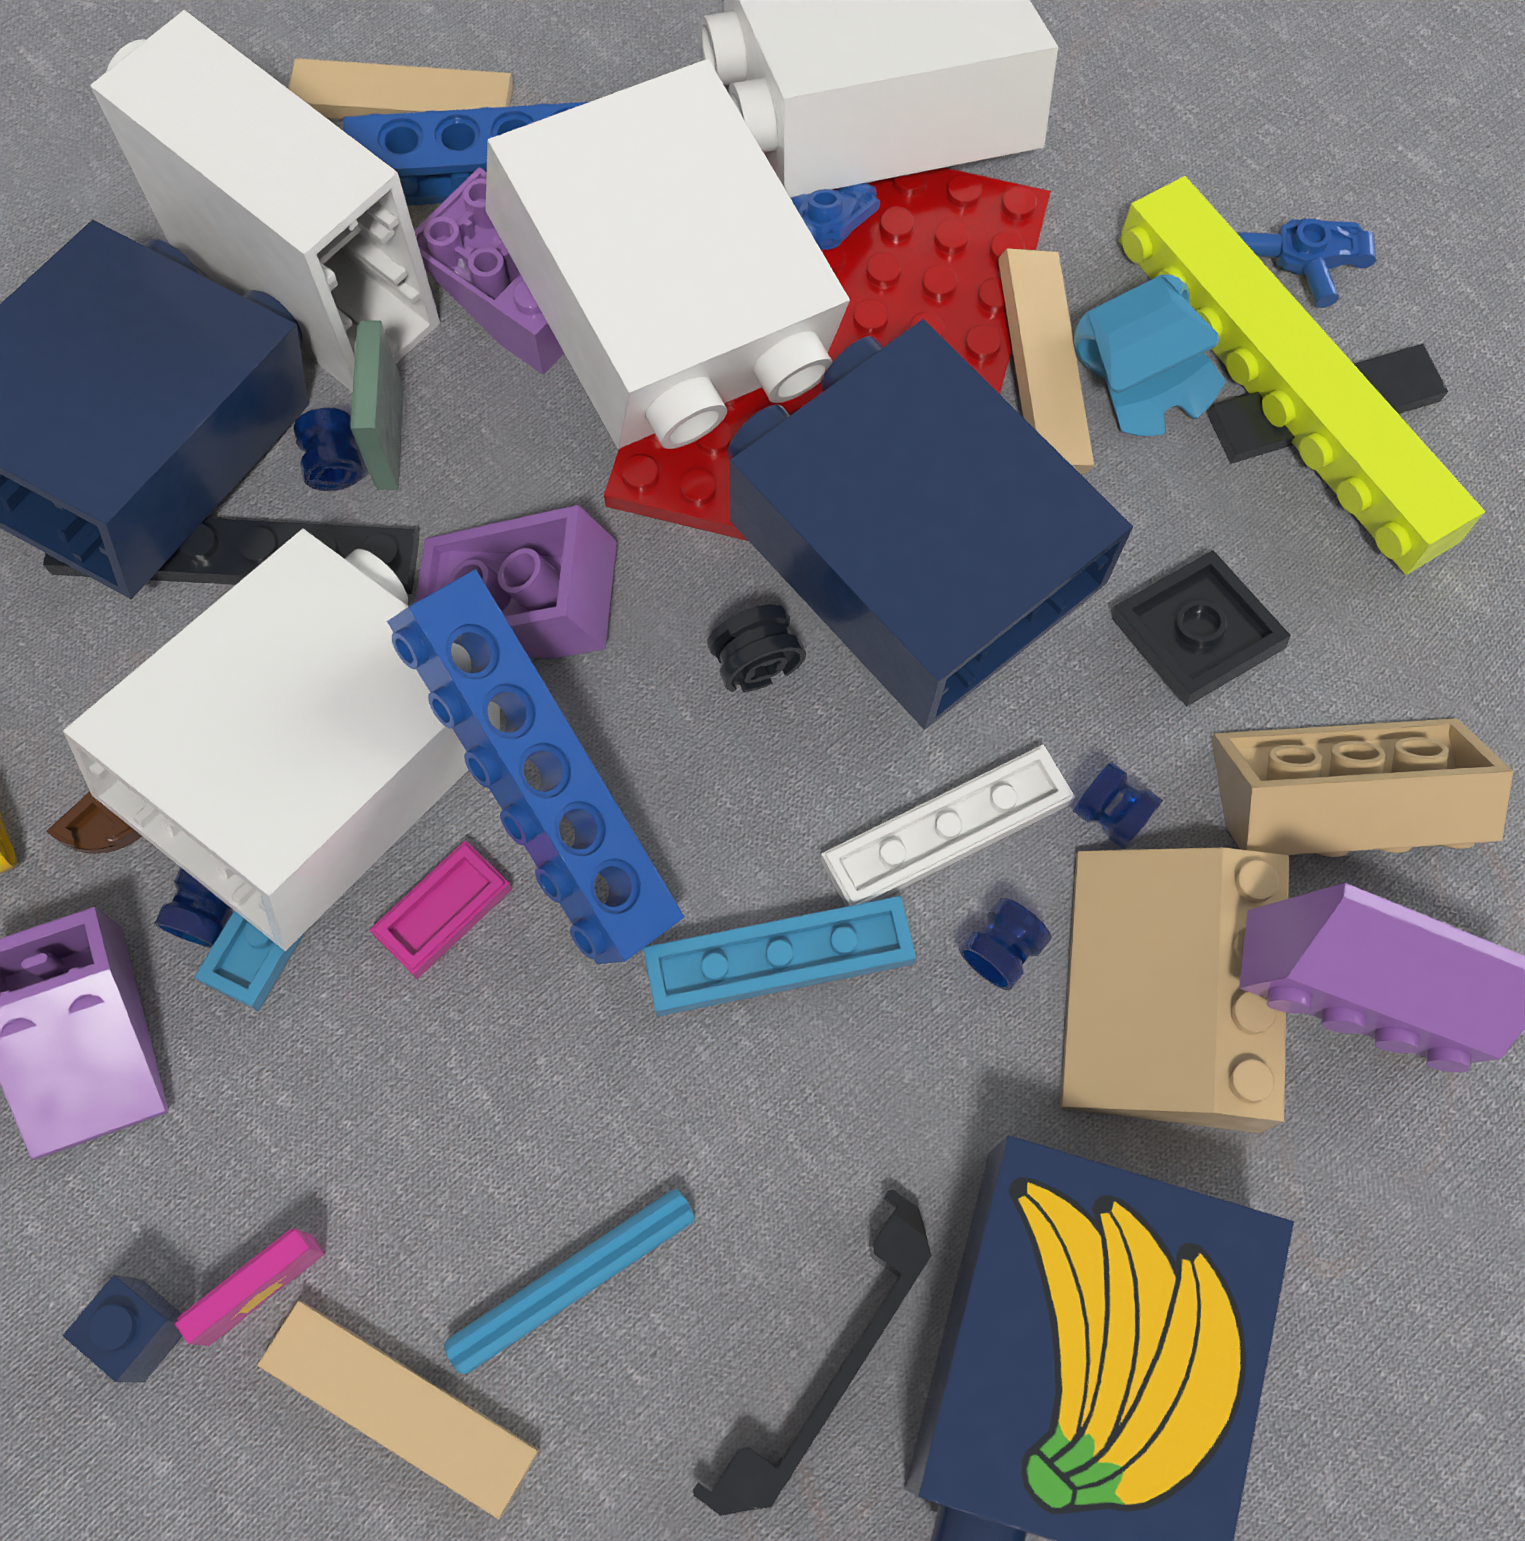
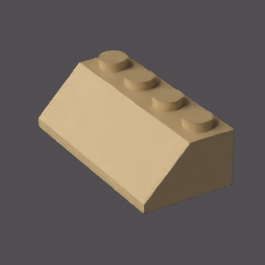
M1458 718L1213 733L1212 746L1226 828L1241 850L1282 855L1317 853L1322 856L1340 857L1348 854L1349 851L1380 849L1386 852L1402 853L1411 850L1412 847L1443 845L1455 849H1465L1474 846L1475 843L1498 842L1503 839L1513 770Z

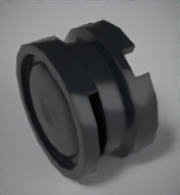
M768 604L753 607L725 620L712 631L707 639V646L710 653L718 659L719 663H722L720 676L727 690L734 692L737 690L735 685H740L743 693L762 689L773 684L771 677L779 674L781 671H783L785 676H789L804 662L806 651L800 638L790 633L788 629L790 616L783 606Z

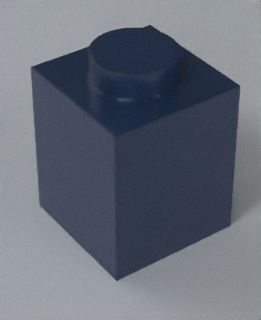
M113 1275L62 1336L113 1381L145 1383L183 1337L174 1324L178 1321L176 1318L182 1313L142 1279Z

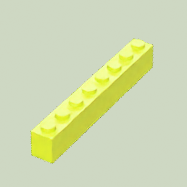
M1183 176L1131 203L1119 239L1128 258L1134 263H1138L1151 280L1160 275H1173L1179 277L1187 284L1190 305L1218 333L1219 343L1216 347L1212 348V351L1225 364L1232 379L1238 384L1243 385L1250 394L1260 393L1263 397V412L1268 421L1276 427L1286 425L1294 435L1292 443L1299 450L1305 464L1318 472L1336 493L1342 507L1347 512L1354 514L1373 536L1380 551L1386 557L1392 559L1405 575H1408L1461 543L1485 513L1484 509L1186 176Z

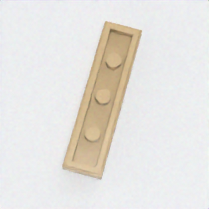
M295 58L289 90L324 117L343 119V117L364 116L369 114L510 107L513 83L511 73Z
M1006 249L998 258L1023 418L1080 474H1085L1094 466L1059 252Z
M302 1301L296 1303L257 1365L498 1520L503 1517L540 1452V1449Z

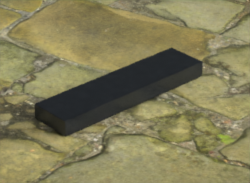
M1424 343L1354 364L1398 414L1441 402L1448 392ZM1259 392L1212 405L1207 415L1230 464L1293 446L1292 440L1295 436L1286 425L1276 427L1266 418L1262 408L1263 397Z

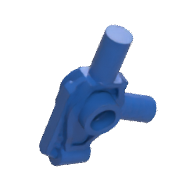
M866 183L841 187L839 190L822 189L814 191L810 195L801 194L790 198L817 245L823 250L838 247L856 227L873 215L880 207V201L876 197V188Z
M1303 218L1300 220L1291 219L1287 224L1281 226L1278 234L1237 232L1257 256L1276 257L1277 266L1298 275H1305L1316 306L1319 308L1328 307L1339 299V294L1329 269L1345 264H1353L1356 268H1368L1376 262L1374 234L1370 231H1364L1357 222L1321 221Z

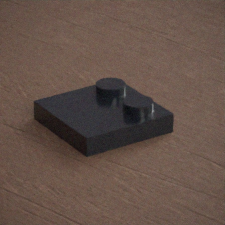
M1214 550L1115 605L1112 620L1186 707L1286 649L1291 636Z

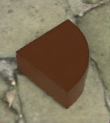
M90 791L46 831L64 846L89 854L116 851L142 837V835L94 798Z

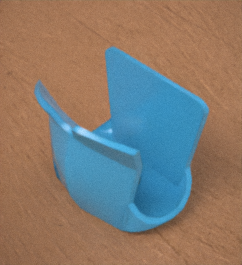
M1160 275L1087 311L1080 319L1074 336L1075 351L1086 367L1095 374L1105 378L1121 431L1136 436L1163 435L1166 432L1165 412L1173 406L1180 407L1191 419H1196L1209 408L1226 383V380L1213 362L1204 354V352L1218 345V333L1190 305L1188 286L1179 277Z

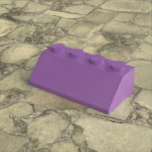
M1347 883L1249 909L1247 912L1239 988L1267 998V1006L1271 1009L1285 1013L1310 1014L1322 1019L1321 1025L1325 1029L1347 1034L1361 1033L1374 1038L1375 1046L1379 1049L1395 1053H1414L1427 1058V1066L1446 1072H1466L1470 1070L1471 1063L1501 1059L1525 1029V956Z

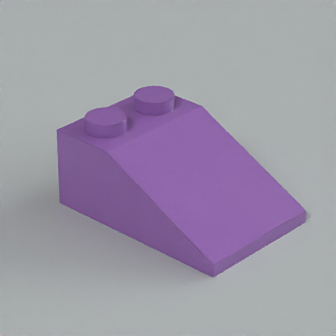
M579 505L425 538L415 603L476 569L528 657L553 659L606 649L617 541Z

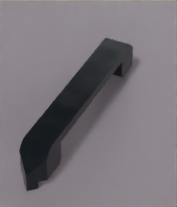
M888 1190L883 1198L894 1206L895 1210L869 1248L871 1258L897 1276L896 1281L777 1466L750 1446L741 1447L712 1491L697 1482L693 1488V1496L718 1515L722 1516L773 1506L932 1255L919 1207L896 1191Z

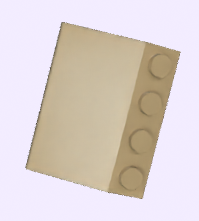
M1223 847L1077 852L1075 859L1060 1109L1253 1133H1262L1284 1122L1286 1013L1271 1009L1267 1006V998L1240 989L1239 983L1247 912L1249 909L1288 899L1289 855Z

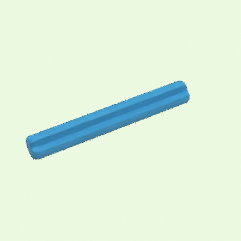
M678 1189L669 1191L446 1339L444 1343L445 1352L455 1370L460 1374L470 1373L691 1225L695 1219L694 1211L684 1195Z

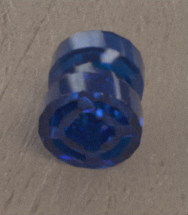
M319 408L310 410L295 420L293 430L296 444L304 452L300 466L303 480L307 486L320 491H336L348 488L362 478L364 470L359 451L352 447L355 443V437L351 430V415L337 408Z
M1111 761L1080 798L1073 812L1087 823L1098 822L1107 829L1108 838L1125 850L1163 800L1148 788L1138 790L1128 782L1127 773ZM1120 793L1125 795L1111 814L1108 815L1106 811Z
M180 867L174 880V885L177 889L176 894L171 902L162 905L154 925L178 938L212 948L224 928L222 919L225 912L231 909V907Z
M1000 898L987 915L988 924L982 931L972 932L960 946L959 951L967 964L985 980L998 988L1010 991L1024 974V962L1028 957L1039 956L1052 937L1044 923L1026 907L1014 900Z

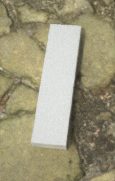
M1043 744L821 853L820 861L846 907L881 900L1071 805L1075 796Z

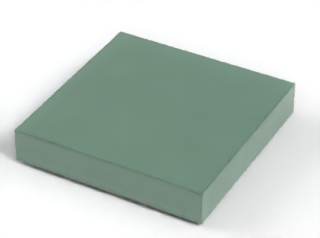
M381 320L359 321V325L356 328L351 430L374 486L378 490H399L404 387Z

